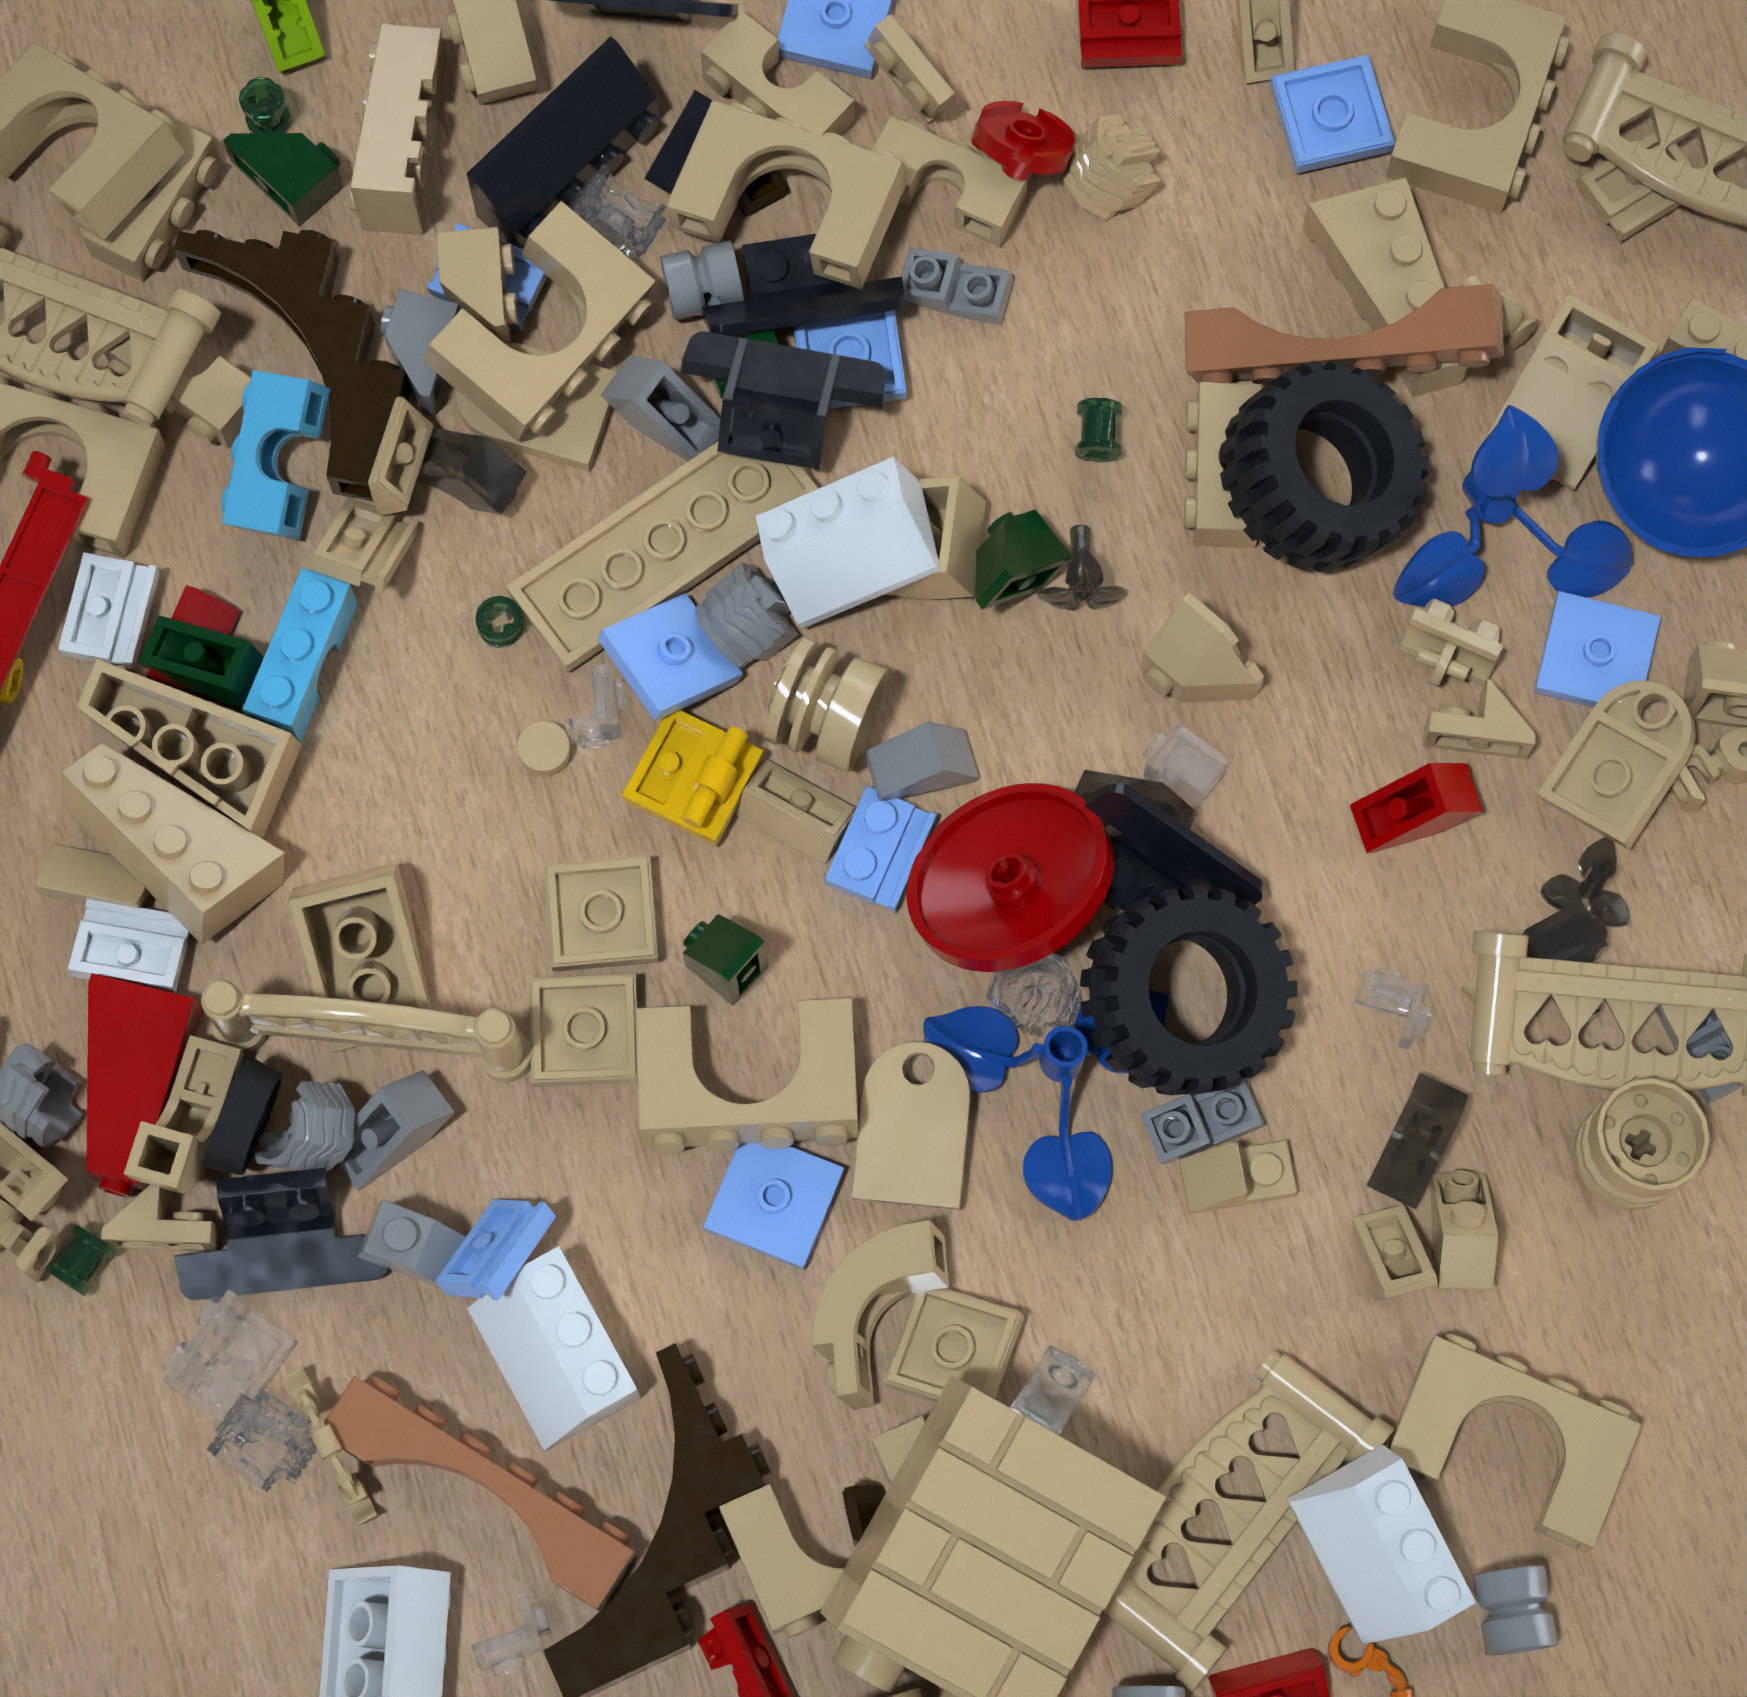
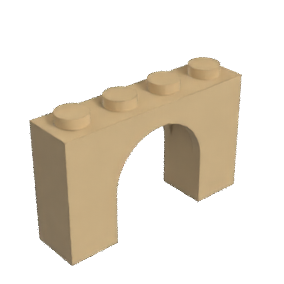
M1444 0L1430 47L1482 63L1493 69L1507 84L1512 96L1513 109L1498 123L1481 129L1458 128L1406 112L1385 177L1392 180L1406 177L1408 185L1497 213L1502 212L1507 196L1517 199L1527 170L1517 165L1522 152L1532 155L1541 125L1532 123L1536 108L1545 111L1547 109L1556 81L1546 78L1551 65L1561 67L1570 38L1561 35L1567 16L1515 0Z
M34 42L0 78V175L8 179L27 157L55 131L80 122L98 123L96 133L90 145L49 188V191L71 221L104 241L185 154V151L173 135L177 128L159 110L153 109L150 113L144 110L140 102L126 90L121 89L118 93L113 91L109 84L95 71L89 69L86 73L82 72L76 63L64 52L56 50L54 53H51Z
M712 100L666 205L672 227L720 243L741 194L751 182L765 173L778 169L803 170L818 177L831 191L828 209L809 251L813 272L815 275L862 290L906 186L903 161L899 160L893 153L882 148L875 147L868 150L850 144L847 139L835 133L826 132L821 135L803 129L797 122L788 118L779 117L774 120L756 114L754 110L741 103L732 102L726 105Z
M562 201L528 236L522 255L562 288L572 300L579 320L577 338L570 345L555 353L547 355L525 354L507 346L462 308L432 340L423 360L424 363L517 441L529 429L537 434L544 428L556 412L551 407L554 401L562 393L570 398L589 375L583 369L594 357L601 362L605 360L621 340L616 334L627 321L635 326L653 304L648 299V296L656 281Z
M0 376V463L15 446L37 436L52 435L64 437L81 446L87 454V472L79 494L86 496L89 502L75 530L73 539L78 545L125 558L167 448L156 425L152 423L151 427H146L128 417L123 419L110 415L105 408L89 401L81 400L77 405L60 400L59 396L55 393L34 386L30 387L29 391L11 386L7 379Z
M852 998L798 1001L800 1060L797 1071L791 1082L780 1093L768 1100L753 1104H737L720 1099L709 1092L698 1079L694 1070L693 1022L690 1006L636 1008L639 1131L642 1148H652L653 1151L662 1154H673L683 1151L688 1146H707L708 1149L713 1151H730L738 1148L739 1144L761 1143L763 1147L779 1149L791 1146L793 1141L815 1140L819 1145L837 1146L846 1143L848 1139L858 1138Z
M1446 1334L1445 1338L1442 1339L1434 1336L1428 1343L1387 1448L1403 1459L1413 1479L1431 1486L1438 1480L1458 1428L1469 1412L1480 1406L1492 1403H1508L1522 1407L1533 1413L1543 1422L1553 1438L1557 1453L1556 1473L1533 1531L1584 1553L1594 1548L1642 1424L1629 1419L1631 1412L1616 1403L1599 1400L1598 1405L1577 1397L1579 1389L1567 1382L1556 1378H1548L1547 1383L1526 1375L1528 1368L1516 1360L1497 1356L1496 1360L1493 1361L1475 1353L1477 1346L1462 1337Z
M923 1416L872 1438V1447L889 1485L894 1480L925 1424ZM770 1484L719 1506L773 1634L785 1631L787 1638L790 1639L817 1627L818 1623L815 1616L821 1614V1609L844 1569L822 1565L811 1559L800 1549L791 1534Z

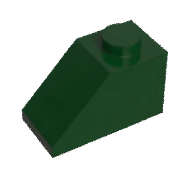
M230 133L223 140L230 161L299 227L343 188L338 170L341 163L337 156L323 142L314 145L303 133Z
M1036 509L1015 516L1012 512H1008L996 519L987 529L990 536L976 551V602L983 610L1044 589L1072 558L1071 554Z
M159 615L138 662L143 667L206 699L242 709L264 656L250 641Z
M717 914L709 924L705 921L698 923L683 942V946L687 948L683 952L685 966L732 1006L768 968L765 941L757 934L720 914Z

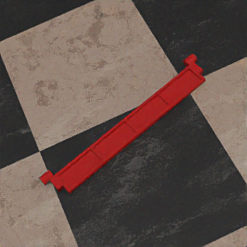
M32 451L22 473L26 479L38 483L0 564V693L89 502L86 496L72 492L76 485L73 478L48 469L52 459L39 451Z

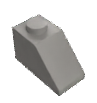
M399 289L394 306L387 305L384 310L380 333L385 336L394 362L400 370L405 371L410 389L426 414L435 416L446 380L424 363L423 360L429 344L455 317L460 308L458 303Z
M629 355L601 394L633 428L686 461H690L712 446L719 438L720 418L664 361Z
M424 1070L382 1086L355 1116L353 1136L356 1140L343 1161L339 1162V1165L358 1190L365 1188L426 1144L453 1115L454 1110Z
M382 1200L376 1206L357 1257L440 1288L435 1280L466 1236L435 1219Z

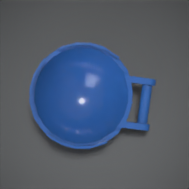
M1688 347L1662 354L1638 368L1611 398L1598 429L1596 468L1603 494L1616 516L1644 542L1673 554L1688 557H1716L1747 547V360L1727 353V349Z

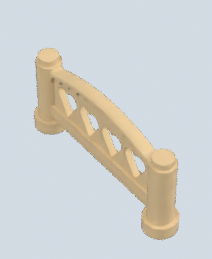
M1617 32L1602 35L1592 54L1594 68L1562 136V150L1565 155L1573 160L1584 162L1588 161L1592 155L1599 153L1621 170L1661 195L1711 217L1747 227V189L1738 187L1733 180H1720L1713 172L1714 167L1739 153H1744L1747 159V116L1640 72L1647 53L1639 41L1629 35ZM1648 113L1652 116L1659 146L1655 149H1646L1638 140L1627 141L1620 136L1619 129ZM1696 133L1699 136L1706 166L1701 169H1694L1685 160L1675 161L1667 155L1666 148Z
M0 224V290L3 289L5 308V318L2 324H0V371L19 381L53 393L95 401L123 402L126 405L122 413L138 424L151 427L154 420H159L202 335L213 331L221 315L219 309L194 293L176 288L164 310L6 250L4 247L11 233ZM45 304L46 337L37 344L30 343L26 335L13 337L12 330L14 325ZM87 320L89 342L87 355L80 360H73L68 351L55 353L54 345L56 341ZM127 337L130 338L131 368L127 374L118 377L114 376L111 368L103 370L96 368L97 359L102 354Z
M1474 931L1472 953H1478L1479 959L1469 1061L1473 1062L1472 1072L1505 1075L1506 1065L1513 1063L1559 1080L1615 1091L1632 1080L1655 1078L1676 1084L1684 1091L1739 1083L1743 1085L1742 1096H1747V954H1744L1742 976L1531 958L1527 957L1529 938L1527 935ZM1551 995L1569 1029V1037L1562 1045H1553L1547 1038L1539 1043H1530L1524 1034L1525 1027ZM1603 1000H1605L1623 1034V1042L1620 1047L1614 1050H1607L1601 1043L1592 1048H1585L1579 1042V1031ZM1657 1005L1661 1008L1677 1039L1675 1050L1667 1055L1660 1054L1654 1047L1648 1052L1640 1053L1635 1050L1632 1044L1634 1034ZM1713 1010L1731 1044L1730 1053L1723 1059H1715L1709 1052L1701 1057H1692L1686 1048L1687 1041L1710 1011Z
M218 980L209 984L201 998L203 1010L212 1021L213 1034L218 1043L242 1049L244 1055L258 1050L264 1044L267 1036L270 1035L478 1057L486 1075L502 1083L514 1082L522 1078L531 1067L530 1042L522 1031L516 1028L511 1015L499 1008L487 1009L478 1017L358 1000L242 993L236 984L228 980Z
M1275 1350L1269 1354L1254 1375V1377L1262 1382L1258 1392L1245 1399L1208 1429L1183 1455L1157 1490V1492L1165 1495L1166 1498L1139 1548L1135 1550L1133 1559L1108 1605L1102 1611L1179 1673L1175 1679L1193 1693L1227 1650L1210 1633L1297 1522L1287 1499L1336 1471L1344 1460L1350 1463L1381 1444L1385 1446L1395 1431L1393 1427L1378 1416L1372 1421L1288 1355L1284 1354L1281 1356ZM1279 1415L1286 1421L1299 1459L1255 1454L1249 1447V1439L1253 1434L1263 1432L1262 1424L1267 1416ZM1239 1457L1246 1458L1253 1465L1265 1502L1223 1498L1216 1492L1215 1483L1221 1476L1230 1474L1229 1465L1232 1460ZM1212 1501L1219 1508L1231 1545L1188 1541L1181 1533L1182 1524L1188 1519L1196 1518L1195 1509L1200 1502ZM1177 1544L1185 1551L1198 1589L1154 1585L1147 1577V1570L1153 1563L1162 1562L1161 1552L1167 1545Z

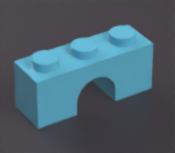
M252 370L250 383L245 387L242 396L244 415L240 434L236 436L232 445V460L234 464L230 483L225 488L221 500L223 511L222 524L246 531L300 540L310 490L285 482L281 478L277 466L278 455L282 447L295 437L305 436L320 439L330 388L307 379Z
M301 567L242 708L246 716L290 732L300 743L302 742L320 698L317 692V683L325 657L331 648L339 651L358 606L349 583Z

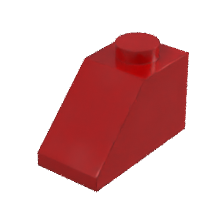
M1428 763L1350 804L1366 853H1375L1443 833L1483 812L1466 763Z

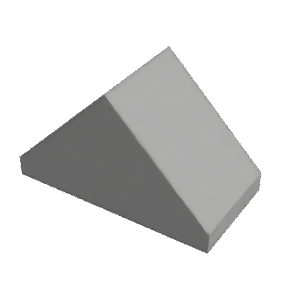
M930 721L867 749L864 753L879 801H887L973 783L979 779L965 730Z

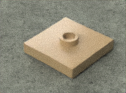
M650 855L544 864L550 957L553 972L659 962Z
M636 974L529 978L532 1087L638 1082L636 1016L638 1000Z
M945 1288L915 1293L883 1383L888 1388L936 1403L948 1380L953 1376L996 1399L1024 1316L1022 1312Z

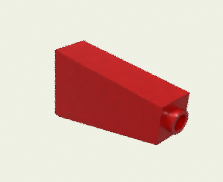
M91 973L88 982L86 1171L96 1181L100 1182L99 1190L112 1195L130 1198L132 1190L142 1192L150 1185L131 1180L124 1175L140 1122L143 1121L155 1125L159 1120L170 1097L189 1036H196L203 1009L195 998Z

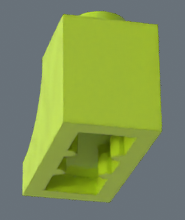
M250 0L278 73L326 56L306 0Z

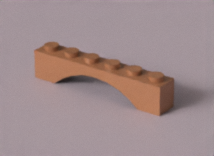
M1494 284L1441 288L1421 307L1397 322L1366 334L1339 339L1305 338L1281 333L1254 321L1236 307L1184 312L1186 373L1197 383H1233V380L1252 378V383L1268 385L1290 369L1295 370L1302 364L1315 361L1323 365L1329 361L1345 363L1348 365V370H1354L1358 367L1377 376L1386 373V367L1406 365V370L1425 372L1437 369L1438 362L1458 361V366L1482 367L1490 364V358L1504 357L1502 295Z
M355 1375L353 1376L324 1421L325 1425L330 1424L343 1451L370 1468L396 1464L430 1466L459 1474L487 1488L509 1505L526 1524L542 1552L549 1577L555 1585L598 1612L608 1604L637 1557L635 1552L627 1547L632 1539L629 1535L606 1521H603L599 1529L580 1518L585 1511L584 1507L558 1491L553 1499L545 1496L534 1489L539 1479L518 1465L511 1462L508 1468L504 1470L488 1460V1457L492 1450L472 1436L464 1433L461 1440L458 1441L442 1431L446 1423L444 1419L418 1404L414 1412L396 1402L400 1392L373 1375L369 1382L366 1383Z

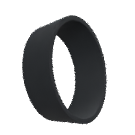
M249 1055L246 1056L234 1078L218 1116L206 1151L204 1167L238 1175L245 1173L272 1112L281 1085L282 1073Z

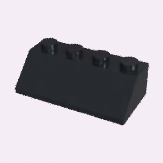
M610 36L466 173L476 216L489 228L498 227L501 237L506 243L524 249L528 236L560 201L571 210L576 209L586 198L589 191L588 188L601 176H610L622 163L624 154L636 142H645L656 131L660 120L658 97L613 37Z

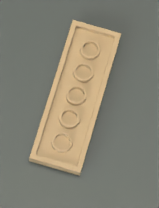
M717 441L507 585V592L568 673L603 649L597 640L602 629L680 596L758 542L760 536L756 515L818 489L804 469L797 465L718 452Z

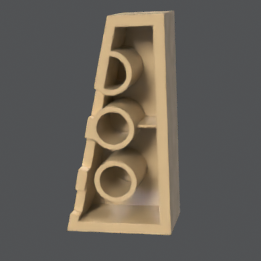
M452 0L454 13L446 14L453 44L463 42L468 61L459 63L466 93L476 91L479 105L538 91L537 79L516 0Z
M381 24L378 42H371L369 71L372 75L370 86L365 88L363 95V123L357 140L356 160L350 186L351 211L358 212L363 230L423 235L447 52L441 28Z
M1406 177L1308 203L1302 228L1311 243H1316L1326 258L1325 264L1336 280L1340 279L1353 299V306L1363 321L1366 320L1373 331L1397 322L1421 307L1438 290L1445 288ZM1458 361L1438 362L1437 369L1425 372L1406 370V365L1393 366L1413 397L1462 384L1468 368L1458 366Z
M96 659L76 706L78 710L94 723L229 819L258 837L264 838L302 747V744L292 733Z
M101 743L61 771L62 805L201 944L212 938L283 884L285 852L106 744Z

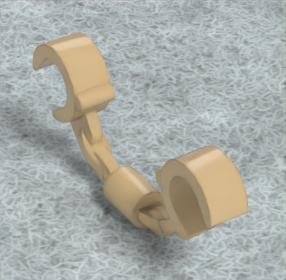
M302 1366L283 1376L299 1411L305 1420L308 1418L311 1420L313 1432L310 1436L322 1460L327 1459L335 1467L338 1489L346 1506H349L356 1524L359 1526L378 1516L356 1472L350 1474L348 1469L341 1464L339 1452L342 1448L330 1424L325 1425L318 1418V1413L324 1410L323 1404L304 1367Z

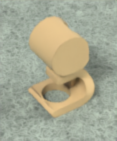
M1738 728L1723 735L1710 754L1705 747L1694 744L1690 758L1670 787L1671 792L1683 811L1696 812L1705 801L1704 794L1699 789L1687 767L1692 766L1696 768L1707 784L1715 781L1719 775L1730 783L1741 784L1747 782V728Z
M0 1199V1249L5 1247L18 1257L15 1261L16 1268L33 1281L38 1282L66 1242L47 1227H40L33 1234L20 1224L24 1215Z

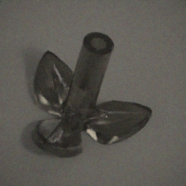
M1082 524L1073 526L1070 529L1072 561L1069 564L1065 582L1069 587L1044 588L1038 591L1037 597L1053 607L1070 611L1077 609L1081 601H1086L1088 607L1092 610L1115 605L1127 596V589L1121 586L1098 588L1104 578L1101 566L1092 554L1091 529L1087 525Z
M1607 837L1592 843L1582 853L1578 861L1580 874L1583 878L1581 882L1566 874H1560L1551 877L1541 887L1540 893L1542 898L1556 909L1572 911L1585 898L1588 899L1589 918L1600 925L1621 927L1629 923V909L1622 896L1616 892L1602 890L1606 882L1615 876L1617 868L1615 846L1613 841Z

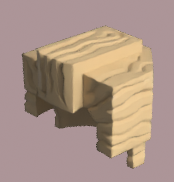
M1120 114L1101 116L1096 119L1092 126L1073 145V155L1067 171L1063 173L1062 181L1081 207L1104 220H1109L1120 210L1136 208L1141 205L1144 197H1147L1160 184L1161 179L1156 173H1153V168L1150 165V162L1160 153V149L1155 147L1156 142L1151 141L1152 137L1147 134V130L1144 127L1129 128L1124 123V119Z

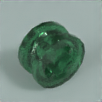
M504 596L490 597L477 608L475 615L476 627L482 640L489 646L496 648L509 647L522 636L524 629L523 617L517 603L512 599ZM497 612H506L507 619L511 620L514 618L513 623L504 624L503 632H494L491 623L485 626L486 621L495 620Z

